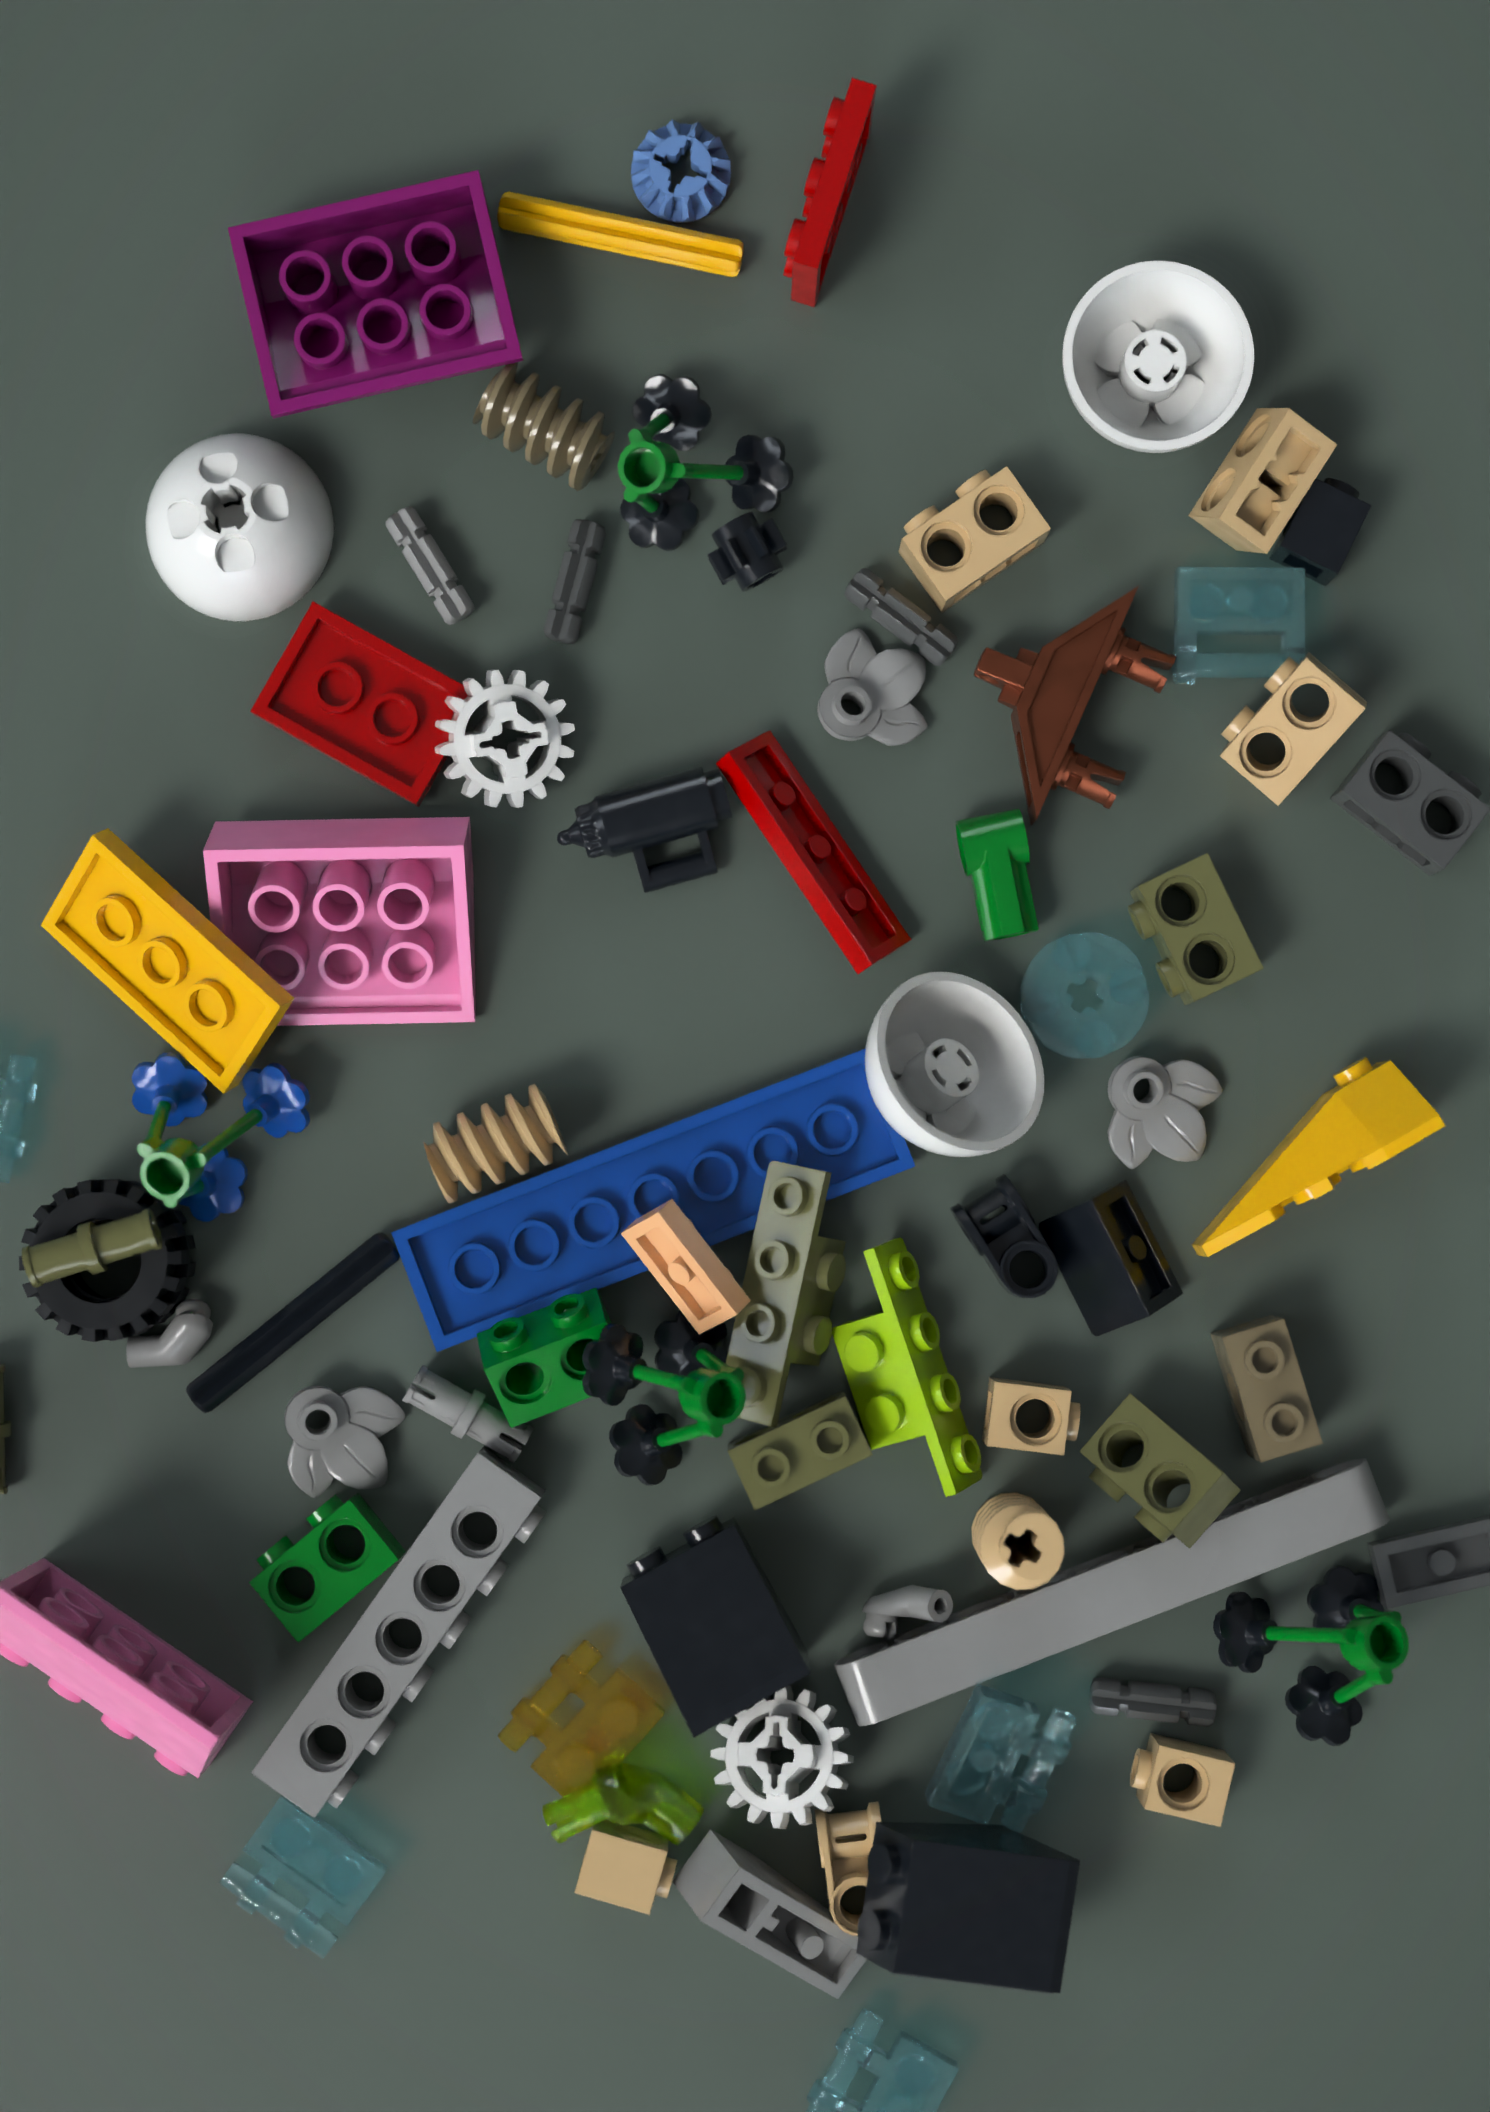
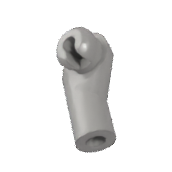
M186 1299L176 1307L177 1316L171 1321L162 1335L128 1337L126 1348L128 1366L130 1368L183 1365L191 1361L211 1336L213 1323L210 1320L211 1309L208 1304L199 1299Z
M908 1585L871 1596L862 1609V1612L866 1613V1619L863 1623L864 1632L868 1636L893 1638L898 1633V1617L944 1622L952 1613L953 1600L947 1591L917 1585Z

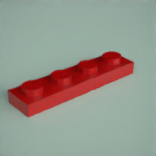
M770 730L727 752L716 762V765L857 974L865 971L912 940Z

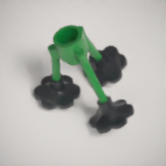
M658 374L646 382L645 395L635 401L632 409L634 419L643 428L632 429L629 432L628 438L631 444L625 447L618 461V475L623 485L627 487L624 491V500L620 506V511L623 519L630 524L629 537L635 545L641 548H648L656 544L664 551L675 550L682 544L684 532L691 530L697 525L699 510L689 500L691 496L690 486L682 478L725 479L732 486L734 504L743 510L756 508L760 512H772L778 508L781 502V492L786 491L793 481V470L789 463L784 460L785 447L781 440L776 437L761 439L757 435L748 434L738 440L735 455L730 457L725 465L682 463L672 447L679 451H687L693 448L699 441V431L705 428L711 421V408L705 401L700 399V387L693 378L681 376L672 380L665 374Z
M679 1310L675 1320L662 1322L655 1331L654 1340L659 1347L655 1356L657 1369L648 1367L646 1362L640 1359L644 1348L640 1335L627 1332L622 1325L613 1323L606 1325L599 1339L590 1341L587 1344L582 1357L583 1364L587 1369L582 1385L587 1395L595 1398L600 1397L603 1403L616 1406L624 1400L628 1390L636 1388L642 1381H647L677 1390L679 1402L687 1416L698 1421L677 1428L674 1418L669 1414H656L646 1404H638L631 1407L627 1411L625 1420L614 1423L609 1431L610 1443L617 1450L614 1457V1465L622 1476H637L644 1485L648 1486L661 1483L665 1479L667 1470L677 1467L682 1460L683 1451L679 1444L680 1442L701 1436L718 1438L723 1433V1425L735 1421L741 1414L746 1398L744 1385L741 1382L744 1378V1371L741 1368L726 1364L728 1354L723 1343L727 1336V1328L724 1322L698 1334Z
M1344 1566L1330 1568L1326 1572L1324 1583L1317 1584L1310 1589L1307 1595V1604L1315 1614L1313 1627L1278 1626L1276 1622L1270 1620V1609L1267 1602L1262 1598H1251L1246 1592H1232L1226 1600V1608L1215 1615L1213 1622L1214 1633L1220 1640L1218 1653L1221 1662L1228 1667L1238 1666L1245 1673L1257 1672L1262 1666L1264 1655L1271 1652L1278 1641L1339 1644L1342 1655L1351 1666L1366 1672L1350 1682L1346 1675L1341 1672L1333 1671L1327 1674L1317 1666H1308L1299 1672L1298 1684L1292 1686L1286 1692V1706L1291 1713L1296 1715V1728L1300 1735L1309 1741L1322 1738L1331 1746H1340L1348 1741L1351 1727L1358 1724L1362 1719V1707L1354 1697L1375 1685L1392 1683V1669L1399 1667L1405 1661L1409 1651V1638L1401 1624V1614L1398 1611L1384 1612L1383 1605L1377 1599L1378 1586L1376 1579L1364 1572L1354 1574L1349 1568Z

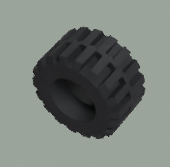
M122 1179L77 1182L78 1186L63 1188L53 1194L54 1201L50 1205H41L34 1213L33 1217L38 1222L35 1228L25 1229L22 1243L29 1244L32 1247L77 1233V1226L90 1221H93L94 1224L103 1221H115L141 1213L142 1210L150 1208L158 1222L163 1247L162 1249H153L141 1253V1268L136 1282L127 1293L118 1297L107 1298L95 1293L84 1282L80 1272L44 1283L43 1286L37 1288L33 1287L30 1282L22 1284L27 1298L36 1296L41 1303L35 1310L44 1320L54 1319L58 1322L56 1330L68 1336L78 1334L82 1336L84 1341L98 1342L102 1340L114 1341L142 1334L152 1330V1327L157 1323L165 1322L175 1313L172 1308L176 1303L184 1301L190 1290L185 1287L187 1277L194 1276L196 1262H190L189 1249L196 1248L193 1235L186 1236L182 1225L188 1221L181 1210L174 1211L172 1208L166 1207L163 1200L157 1199L148 1193L142 1183ZM19 1256V1271L25 1270L22 1256Z

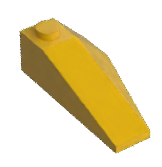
M1364 1057L1333 1075L1338 1086L1321 1095L1191 1245L1198 1256L1209 1257L1279 1219L1286 1213L1283 1207L1294 1201L1296 1205H1300L1333 1190L1335 1185L1342 1180L1339 1174L1350 1168L1352 1173L1365 1167L1370 1170L1445 1127L1443 1120L1391 1060L1371 1065L1368 1058Z

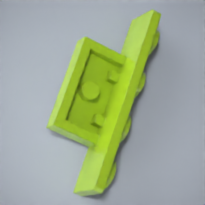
M899 1237L863 1251L883 1311L832 1327V1335L870 1449L873 1450L925 1436L945 1496L948 1497L960 1493L982 1479L980 1468L981 1453L976 1440L968 1433L960 1409L961 1396L958 1384L954 1377L948 1373L940 1350L939 1328L934 1317L927 1311L919 1287L920 1275L918 1265L912 1254L907 1251L904 1240Z

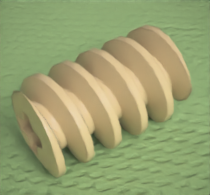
M535 1084L528 1086L529 1106L523 1107L511 1093L505 1095V1115L501 1117L497 1115L488 1103L482 1104L481 1125L475 1126L463 1112L457 1114V1134L453 1136L440 1122L433 1124V1143L427 1145L424 1142V1148L433 1174L448 1203L458 1201V1181H461L472 1194L481 1192L482 1171L497 1185L505 1182V1162H509L520 1175L529 1173L530 1152L544 1166L553 1163V1143H557L568 1155L551 1107L545 1095Z
M1017 1492L1000 1493L988 1499L976 1512L971 1527L972 1544L988 1573L1000 1584L1016 1590L1034 1589L1047 1583L1059 1571L1064 1557V1538L1057 1523L1031 1497ZM1010 1533L1018 1537L1025 1533L1028 1537V1541L1023 1547L1015 1543L1008 1547L1004 1541Z

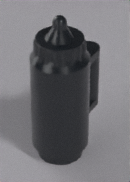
M702 767L595 796L590 803L575 808L577 820L569 829L558 833L557 841L563 846L574 844L584 847L588 858H596L603 855L617 857L633 852L645 893L716 874L718 871L707 831L719 828L718 821L732 818L720 770L718 768L703 772ZM697 834L702 851L647 866L642 849Z

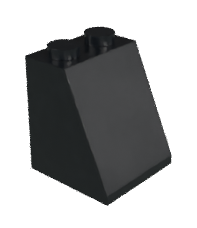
M717 1515L700 1522L683 1533L687 1541L686 1544L666 1555L660 1546L642 1554L627 1564L631 1574L622 1579L620 1586L694 1738L811 1673L808 1651L735 1517L722 1524Z
M876 1822L873 1847L868 1855L869 1873L863 1912L857 1926V1954L893 1974L1045 1993H1060L1080 1860L1003 1825Z

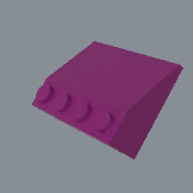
M479 170L228 227L273 419L523 361Z

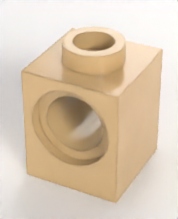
M989 1377L982 1441L986 1446L1064 1455L1066 1440L1076 1441L1078 1436L1080 1403L1071 1402L1072 1391L1065 1386ZM1028 1400H1042L1049 1409L1048 1423L1037 1433L1027 1434L1021 1432L1016 1424V1414L1019 1407Z
M1150 1733L1147 1749L1138 1748L1135 1753L1130 1773V1787L1137 1788L1136 1796L1146 1810L1221 1827L1235 1762L1225 1750ZM1177 1764L1193 1766L1194 1778L1188 1788L1180 1792H1170L1164 1789V1776L1172 1766Z
M596 1816L574 1893L650 1915L655 1895L663 1898L668 1897L677 1865L676 1859L666 1857L669 1837Z

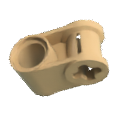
M870 1802L867 1810L828 1814L821 1809H815L821 1866L825 1868L830 1911L836 1925L842 1931L852 1936H858L857 1926L861 1914L847 1912L841 1906L840 1899L843 1893L850 1887L856 1885L867 1886L869 1873L868 1855L873 1847L876 1822H881L879 1802Z

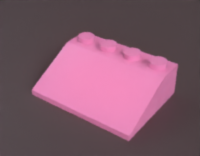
M470 817L218 821L214 823L203 849L210 921L295 998L277 1026L475 1022L474 875Z
M45 1558L0 1581V1654L20 1666L26 1667L31 1663L50 1676L48 1685L57 1694L75 1703H80L83 1699L103 1713L101 1721L106 1727L123 1738L132 1740L137 1736L156 1749L154 1753L155 1759L175 1774L186 1776L189 1772L199 1778L211 1765L253 1703L252 1700Z

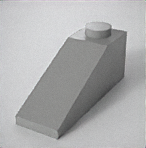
M711 1829L672 1881L700 1921L836 1999H839L867 1960L856 1953L858 1936H852L842 1931L834 1922L830 1910L757 1856Z

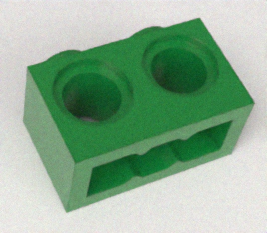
M596 1287L580 1294L562 1296L551 1305L524 1316L503 1319L494 1324L490 1329L476 1334L484 1371L511 1428L592 1397L585 1393L582 1385L584 1374L587 1371L583 1364V1352L590 1341L599 1339L603 1328L611 1323ZM581 1339H588L581 1343H575L576 1341ZM529 1362L522 1366H515L519 1363Z
M359 1493L355 1494L346 1503H343L335 1494L306 1518L313 1527V1530L294 1545L285 1535L256 1559L263 1568V1571L249 1583L297 1643L397 1562L406 1552ZM351 1525L362 1533L365 1539V1549L361 1556L347 1557L337 1550L334 1544V1532L338 1526ZM294 1566L302 1567L311 1573L315 1582V1590L311 1597L298 1598L287 1590L284 1583V1575L287 1568Z

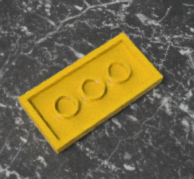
M109 828L91 836L41 923V926L223 1094L239 1085L295 999Z

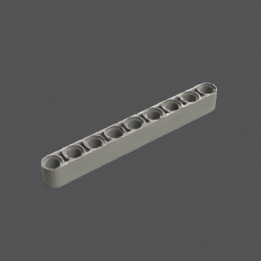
M1353 1459L1226 1507L1190 1549L1173 1534L1165 1543L1161 1542L1154 1535L1058 1572L1047 1583L1034 1589H1014L952 1613L944 1622L932 1621L898 1634L893 1638H888L840 1658L834 1663L856 1724L858 1726L875 1724L1382 1527L1390 1521L1367 1459Z

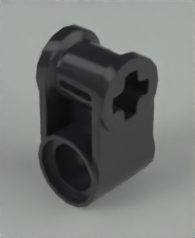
M1003 1174L996 1179V1187L968 1205L962 1206L957 1203L950 1208L954 1218L980 1257L983 1256L1000 1285L1009 1294L1018 1298H1036L1044 1295L1053 1287L1058 1276L1056 1258L1035 1226V1221L1023 1199L1006 1175ZM1001 1206L1005 1208L1003 1213L984 1225L980 1224V1220ZM1022 1251H1030L1036 1254L1044 1266V1275L1041 1281L1032 1288L1018 1286L1012 1280L1009 1273L1013 1257Z

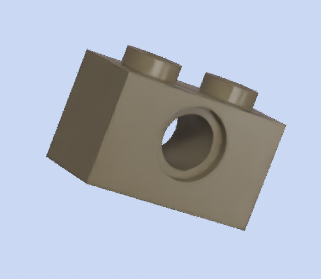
M1268 1315L1210 1333L1248 1456L1259 1462H1265L1323 1444L1284 1318Z

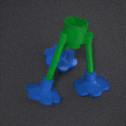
M171 1052L159 1055L154 1063H139L132 1074V1082L136 1088L132 1096L133 1106L143 1114L154 1115L147 1137L137 1146L138 1153L145 1158L140 1168L142 1184L148 1193L157 1199L163 1200L166 1207L174 1208L178 1203L189 1206L193 1216L202 1222L212 1221L220 1213L236 1212L244 1203V1192L241 1186L245 1183L248 1176L247 1167L242 1160L229 1157L226 1149L228 1145L254 1126H263L269 1135L281 1138L289 1131L301 1132L310 1122V1115L305 1108L310 1101L309 1091L306 1086L298 1080L291 1079L288 1070L281 1064L270 1063L263 1070L253 1068L245 1074L242 1084L246 1092V1096L243 1099V1107L246 1114L211 1141L203 1144L201 1147H198L190 1140L178 1137L167 1139L163 1142L161 1139L166 1126H177L185 1117H198L205 1112L208 1098L204 1090L208 1079L193 1065H186L181 1056Z

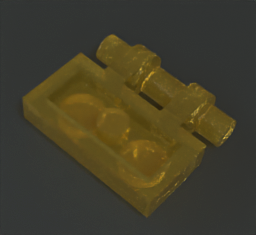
M583 1640L569 1657L562 1654L549 1668L552 1676L531 1699L523 1697L510 1711L513 1717L512 1720L498 1734L501 1742L515 1753L531 1736L538 1738L546 1747L532 1761L530 1767L577 1811L665 1714V1710L619 1667L602 1685L597 1683L588 1673L603 1658V1655L587 1640ZM572 1692L585 1704L561 1728L549 1716Z

